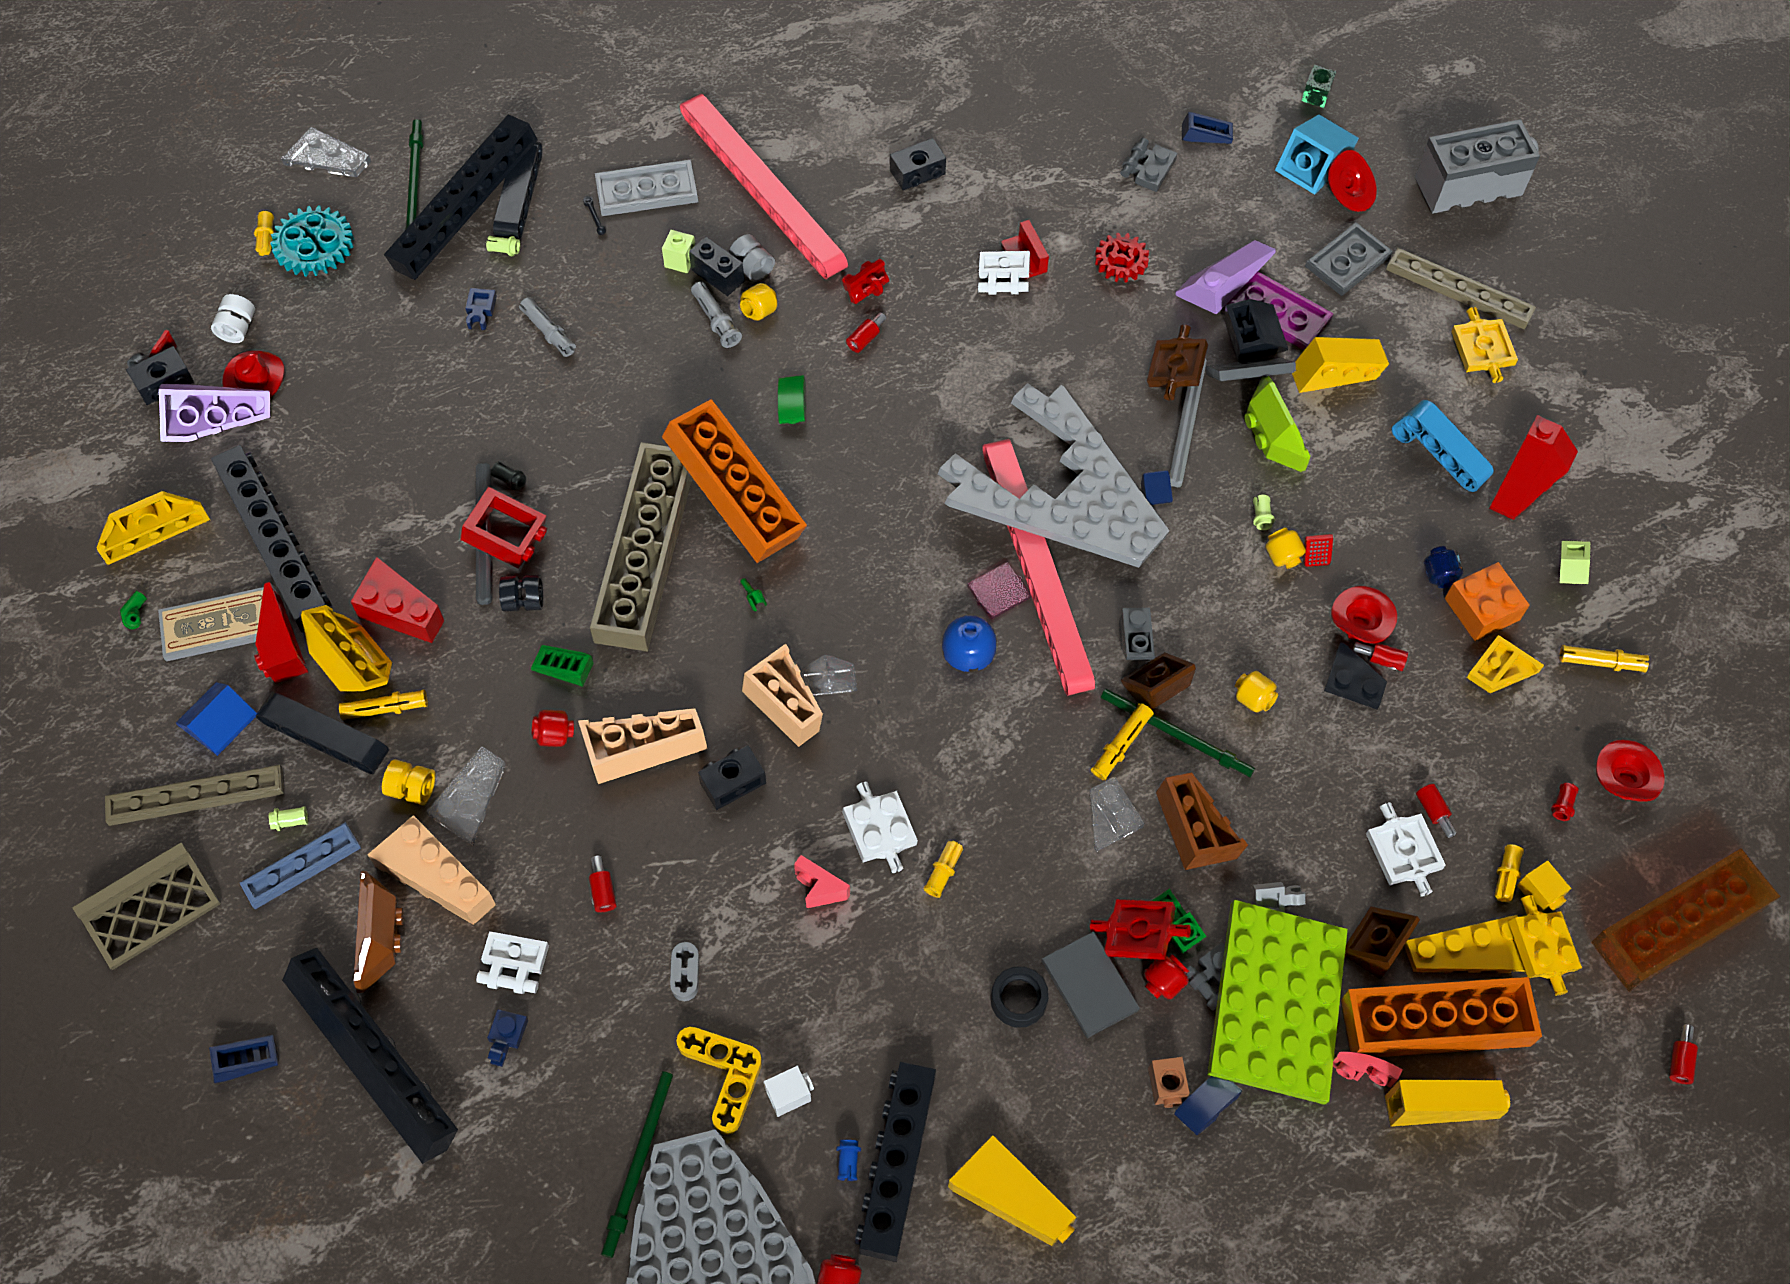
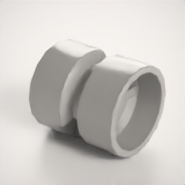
M746 234L739 237L730 247L729 253L743 263L744 274L751 281H760L773 270L775 265L774 257L765 248H762V245L753 235Z

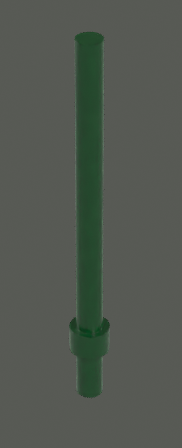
M418 119L413 120L412 134L409 135L411 153L406 229L417 218L420 153L424 144L422 121Z
M1106 688L1101 695L1103 700L1130 714L1137 708L1135 703ZM1155 714L1147 722L1218 760V764L1228 770L1231 767L1251 778L1255 771V767L1236 758L1235 753L1227 749L1223 751Z
M662 1071L615 1213L610 1215L606 1227L609 1231L601 1255L604 1257L613 1258L620 1235L625 1233L628 1224L626 1217L673 1078V1074Z

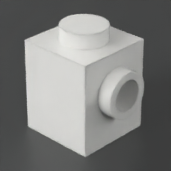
M798 1066L763 1081L766 1093L777 1117L811 1102L810 1091L814 1090V1087L807 1072L801 1074Z

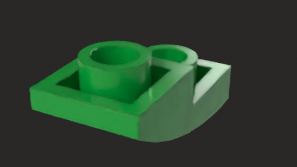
M804 375L779 378V424H796L805 421L806 382Z
M1170 888L1151 900L1173 902L1176 908L1173 924L1190 925L1191 934L1189 938L1172 936L1170 940L1181 953H1184L1207 937L1192 914L1184 911Z

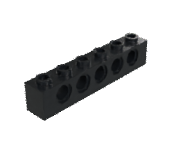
M900 1062L898 1071L892 1070L889 1089H894L891 1101H885L882 1119L887 1120L885 1131L879 1130L875 1149L881 1150L878 1162L872 1161L868 1179L874 1181L871 1193H865L862 1212L867 1213L865 1225H858L855 1244L860 1245L859 1253L861 1255L897 1262L935 1082L936 1069ZM904 1093H912L916 1096L917 1101L914 1104L906 1105L901 1102L900 1097ZM898 1123H906L911 1130L908 1134L902 1136L896 1134L893 1128ZM898 1153L904 1158V1162L900 1166L894 1167L887 1162V1157L890 1154ZM891 1184L897 1188L898 1192L894 1197L886 1198L880 1193L881 1187ZM881 1215L888 1217L891 1225L885 1230L877 1229L873 1225L876 1217Z

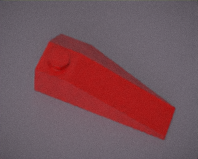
M1537 415L1489 509L1514 520L1533 504L1542 493L1549 490L1557 480L1568 473L1578 450L1561 425Z

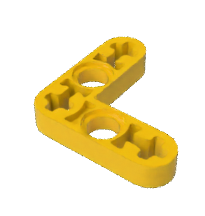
M696 1027L684 1028L679 1032L676 1040L682 1055L728 1071L713 1111L712 1121L717 1132L723 1135L733 1134L741 1124L761 1070L762 1059L760 1052L753 1046ZM691 1036H695L697 1043L705 1045V1039H708L705 1054H701L702 1048L697 1045H692L690 1049H687L683 1040H689ZM717 1044H723L728 1048V1053L723 1059H715L710 1054L711 1049ZM733 1049H738L736 1054L741 1058H747L748 1054L752 1055L753 1061L756 1062L755 1065L749 1064L748 1068H744L743 1062L734 1058V1064H730L733 1058ZM736 1082H741L746 1087L745 1094L739 1098H734L728 1093L729 1087ZM724 1100L732 1105L740 1106L739 1109L733 1106L731 1117L735 1121L733 1123L728 1122L726 1127L722 1126V1122L719 1119V1116L726 1115L729 1108L728 1104H723Z

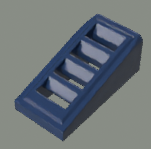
M1188 112L1182 123V140L1188 142L1231 144L1233 142V123Z
M273 1035L209 1047L214 1083L228 1081L278 1065ZM265 1046L267 1059L261 1060L259 1048ZM246 1051H253V1062H248ZM240 1054L241 1064L235 1065L234 1055ZM227 1057L228 1067L222 1068L221 1059Z

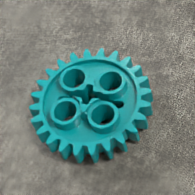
M318 205L316 210L312 211L311 207L308 206L306 212L298 208L297 215L288 213L290 219L281 218L280 221L283 226L274 227L277 233L271 234L273 241L270 244L275 259L278 260L280 266L284 265L286 271L293 269L295 275L301 270L305 277H307L310 271H313L315 276L318 275L319 270H323L327 274L328 267L337 269L336 262L345 263L343 256H350L349 249L354 248L352 243L354 236L350 223H347L345 216H340L339 211L332 213L330 207L322 211L321 206ZM303 229L307 231L309 237L306 236L305 231ZM316 245L319 246L320 250H321L323 253H321V252L317 249Z

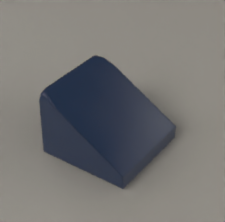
M1168 470L1143 474L1141 487L1150 505L1173 501Z

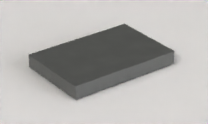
M1354 223L1306 262L1305 267L1343 296L1389 259L1393 251L1358 223Z
M1281 357L1206 366V375L1219 381L1287 374L1296 371L1295 362Z
M1094 931L1042 958L1044 967L1086 1038L1139 1011L1138 1004L1111 959L1107 956Z

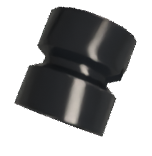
M524 575L522 580L517 576H501L499 597L502 611H519L521 607H524L526 611L542 610L543 583L541 575ZM522 588H526V598H522Z

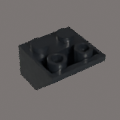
M1253 299L1226 305L1224 321L1238 362L1288 351L1274 305Z

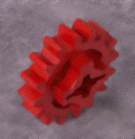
M1116 233V238L1108 235L1106 241L1101 240L1099 247L1096 248L1095 265H1099V273L1106 272L1105 278L1108 279L1113 276L1115 282H1118L1119 278H1123L1124 282L1127 283L1128 277L1137 280L1138 274L1143 275L1145 268L1148 267L1149 250H1145L1146 244H1138L1139 237L1130 239L1129 233L1125 237H1121L1120 233Z

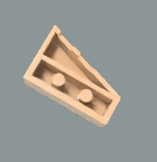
M784 644L744 673L742 692L799 747L819 732L823 713L808 685H805L800 675L799 667L797 664H794L789 654L788 646Z

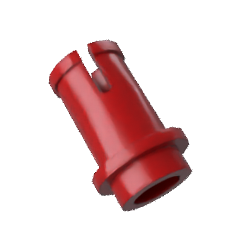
M1563 783L1560 784L1556 803L1552 805L1551 811L1554 818L1568 821L1575 814L1573 806L1579 789L1574 784Z

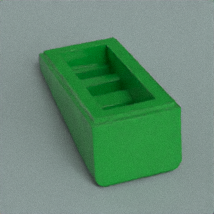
M542 645L532 664L531 670L583 687L594 663L592 656L589 654ZM545 655H550L547 664L541 665ZM560 658L557 666L552 667L555 659ZM565 661H569L566 669H562ZM574 664H578L576 671L572 670Z

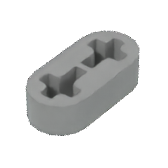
M682 942L676 945L671 955L670 986L672 994L679 1001L693 999L699 988V954L695 945L689 942ZM684 951H689L690 956L693 957L688 958L687 968H683L682 960L678 958L683 956ZM687 975L688 983L692 987H687L686 992L683 993L680 987L677 986L682 985V977Z

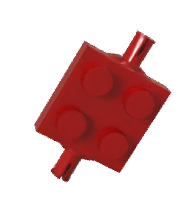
M1116 899L1114 911L1108 921L1092 919L1090 923L1091 932L1107 933L1104 949L1107 956L1165 960L1168 943L1172 936L1189 938L1191 927L1190 925L1173 924L1176 910L1173 902Z

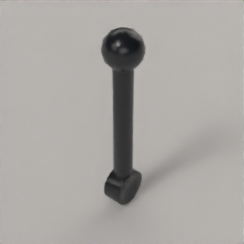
M586 196L583 199L584 205L589 208L597 225V233L604 235L606 228L601 225L593 207V198Z

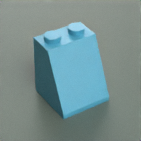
M1317 115L1294 128L1275 171L1315 195L1328 182V172L1333 159L1343 151L1353 150L1359 138L1323 116Z

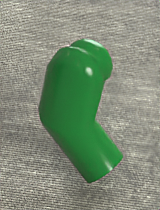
M135 591L120 609L122 623L128 629H136L141 624L139 609L147 598L138 591Z

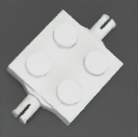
M868 782L860 783L856 787L862 800L859 803L843 807L842 813L861 860L866 862L876 858H886L891 872H899L903 869V866L897 854L903 849L916 846L918 841L897 791L881 796H873Z
M1391 802L1380 806V809L1387 822L1382 826L1369 829L1366 835L1389 886L1404 881H1414L1420 896L1432 893L1433 891L1426 876L1442 870L1446 865L1422 814L1411 817H1397Z

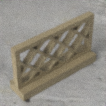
M182 843L177 844L72 907L111 970H114L221 904L193 860V856ZM189 865L193 871L190 884L175 882L178 870ZM197 879L201 886H195ZM157 883L167 885L163 901L148 898L150 888ZM173 886L188 889L184 905L168 902ZM194 890L206 892L211 900L201 907L189 906ZM130 899L140 901L136 917L121 915L123 904ZM146 902L161 905L157 921L142 919ZM167 906L182 909L179 920L173 924L162 922ZM102 916L113 917L108 934L97 932L92 922ZM119 919L134 921L129 938L114 935ZM140 923L155 925L152 937L145 941L135 939ZM101 937L107 938L105 944ZM112 940L128 942L125 953L113 959L109 952ZM134 943L139 944L136 947L132 948Z

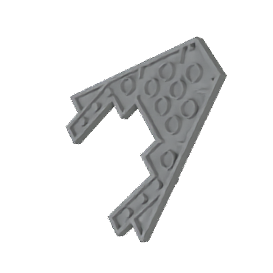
M1027 383L1013 397L1011 404L1071 445L1062 455L1059 462L1074 471L1078 476L1056 499L1034 484L1019 499L956 453L940 467L938 475L956 487L945 501L947 506L1138 568L1169 533V529L1106 445L1102 436L1095 430L1062 385L1047 397Z

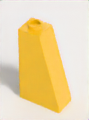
M1399 1080L1385 1095L1390 1126L1500 1119L1508 1112L1510 1107L1509 1093L1507 1090H1504L1502 1080Z
M994 1136L949 1180L948 1187L956 1194L1051 1246L1057 1240L1064 1243L1075 1231V1228L1071 1225L1074 1223L1076 1216Z

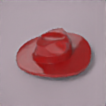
M1346 150L1338 154L1333 159L1328 172L1331 191L1336 199L1347 209L1355 212L1366 211L1373 205L1376 199L1377 187L1374 175L1365 159L1358 152Z
M243 352L232 358L226 366L222 380L223 387L270 391L271 398L283 381L284 364L278 356L268 352Z
M1355 586L1343 591L1336 598L1331 608V617L1336 626L1347 633L1348 638L1352 640L1358 639L1365 643L1371 644L1385 641L1392 634L1397 623V611L1394 603L1387 595L1372 587Z
M1617 740L1607 744L1601 750L1596 762V774L1599 782L1607 791L1621 799L1644 802L1654 800L1661 794L1665 779L1663 767L1658 757L1648 747L1635 741Z

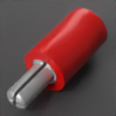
M879 313L873 320L866 319L846 339L848 347L852 351L860 353L879 334V326L886 319V316L883 313Z
M1356 642L1354 644L1356 647H1353V651L1370 656L1369 662L1401 672L1408 658L1407 651L1381 643H1375L1374 647Z
M1429 784L1418 790L1416 796L1432 824L1439 823L1448 838L1453 837L1456 831L1448 819L1452 813L1436 785Z
M594 856L591 858L594 873L589 876L593 897L592 904L596 912L611 911L617 907L611 874L608 871H604L601 856Z
M1683 1025L1681 1041H1676L1673 1045L1669 1078L1680 1084H1692L1694 1082L1698 1047L1692 1043L1694 1027L1691 1025Z

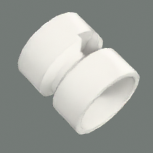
M225 295L212 323V332L224 341L231 343L242 342L247 333L248 324L251 323L255 313L254 305L239 295Z

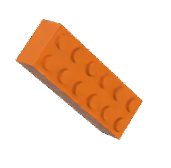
M712 399L669 422L662 438L756 563H759L799 538L807 524Z
M1529 977L1348 989L1341 999L1350 1052L1362 1053L1373 1057L1531 1047L1542 1037Z

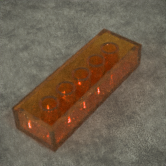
M1742 848L1606 928L1591 943L1627 991L1630 992L1762 912L1781 896Z

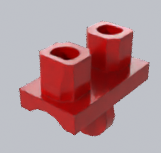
M879 258L874 263L867 261L861 265L858 274L855 276L848 274L842 278L844 289L849 293L852 303L857 304L870 294L880 296L883 293L882 286L889 282L883 260Z

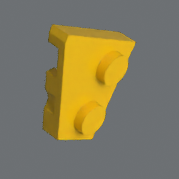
M1498 635L1470 671L1467 678L1488 693H1493L1539 673L1544 665Z

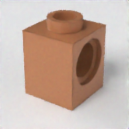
M1177 1057L1152 1061L1148 1071L1155 1105L1164 1104L1165 1108L1180 1106L1182 1101H1185L1190 1094L1183 1058ZM1162 1079H1172L1176 1083L1177 1089H1166L1162 1084Z

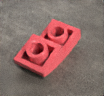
M1339 1052L1333 1060V1067L1336 1068L1337 1073L1346 1079L1358 1081L1364 1073H1367L1374 1083L1390 1088L1403 1071V1069L1385 1060L1362 1053Z

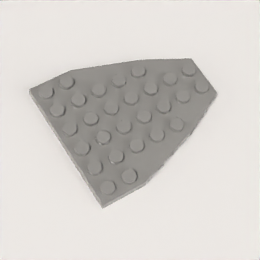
M716 1129L654 1145L650 1158V1167L644 1180L640 1204H638L635 1214L629 1276L627 1277L626 1284H815L810 1265L797 1247L795 1240L788 1232L763 1187L744 1166L736 1153L725 1143V1140Z

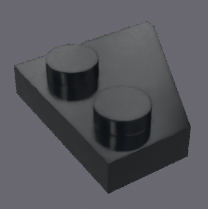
M1340 642L1324 691L1378 710L1387 681L1345 643Z

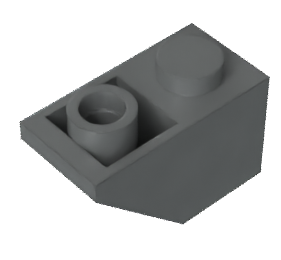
M1122 608L1119 631L1121 649L1126 660L1154 659L1150 608Z

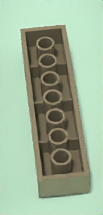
M640 443L590 626L594 643L647 652L649 650L692 482V476L668 446Z

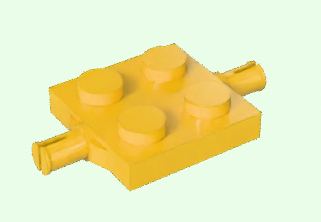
M1471 307L1466 311L1470 322L1454 325L1451 332L1466 372L1488 370L1492 382L1496 383L1497 381L1499 383L1503 380L1499 368L1515 366L1518 358L1503 319H1480L1477 308Z
M1533 895L1522 897L1521 901L1527 915L1515 917L1509 920L1508 923L1527 977L1550 979L1555 996L1566 994L1568 990L1562 975L1568 972H1575L1581 969L1582 966L1561 911L1553 913L1539 912Z

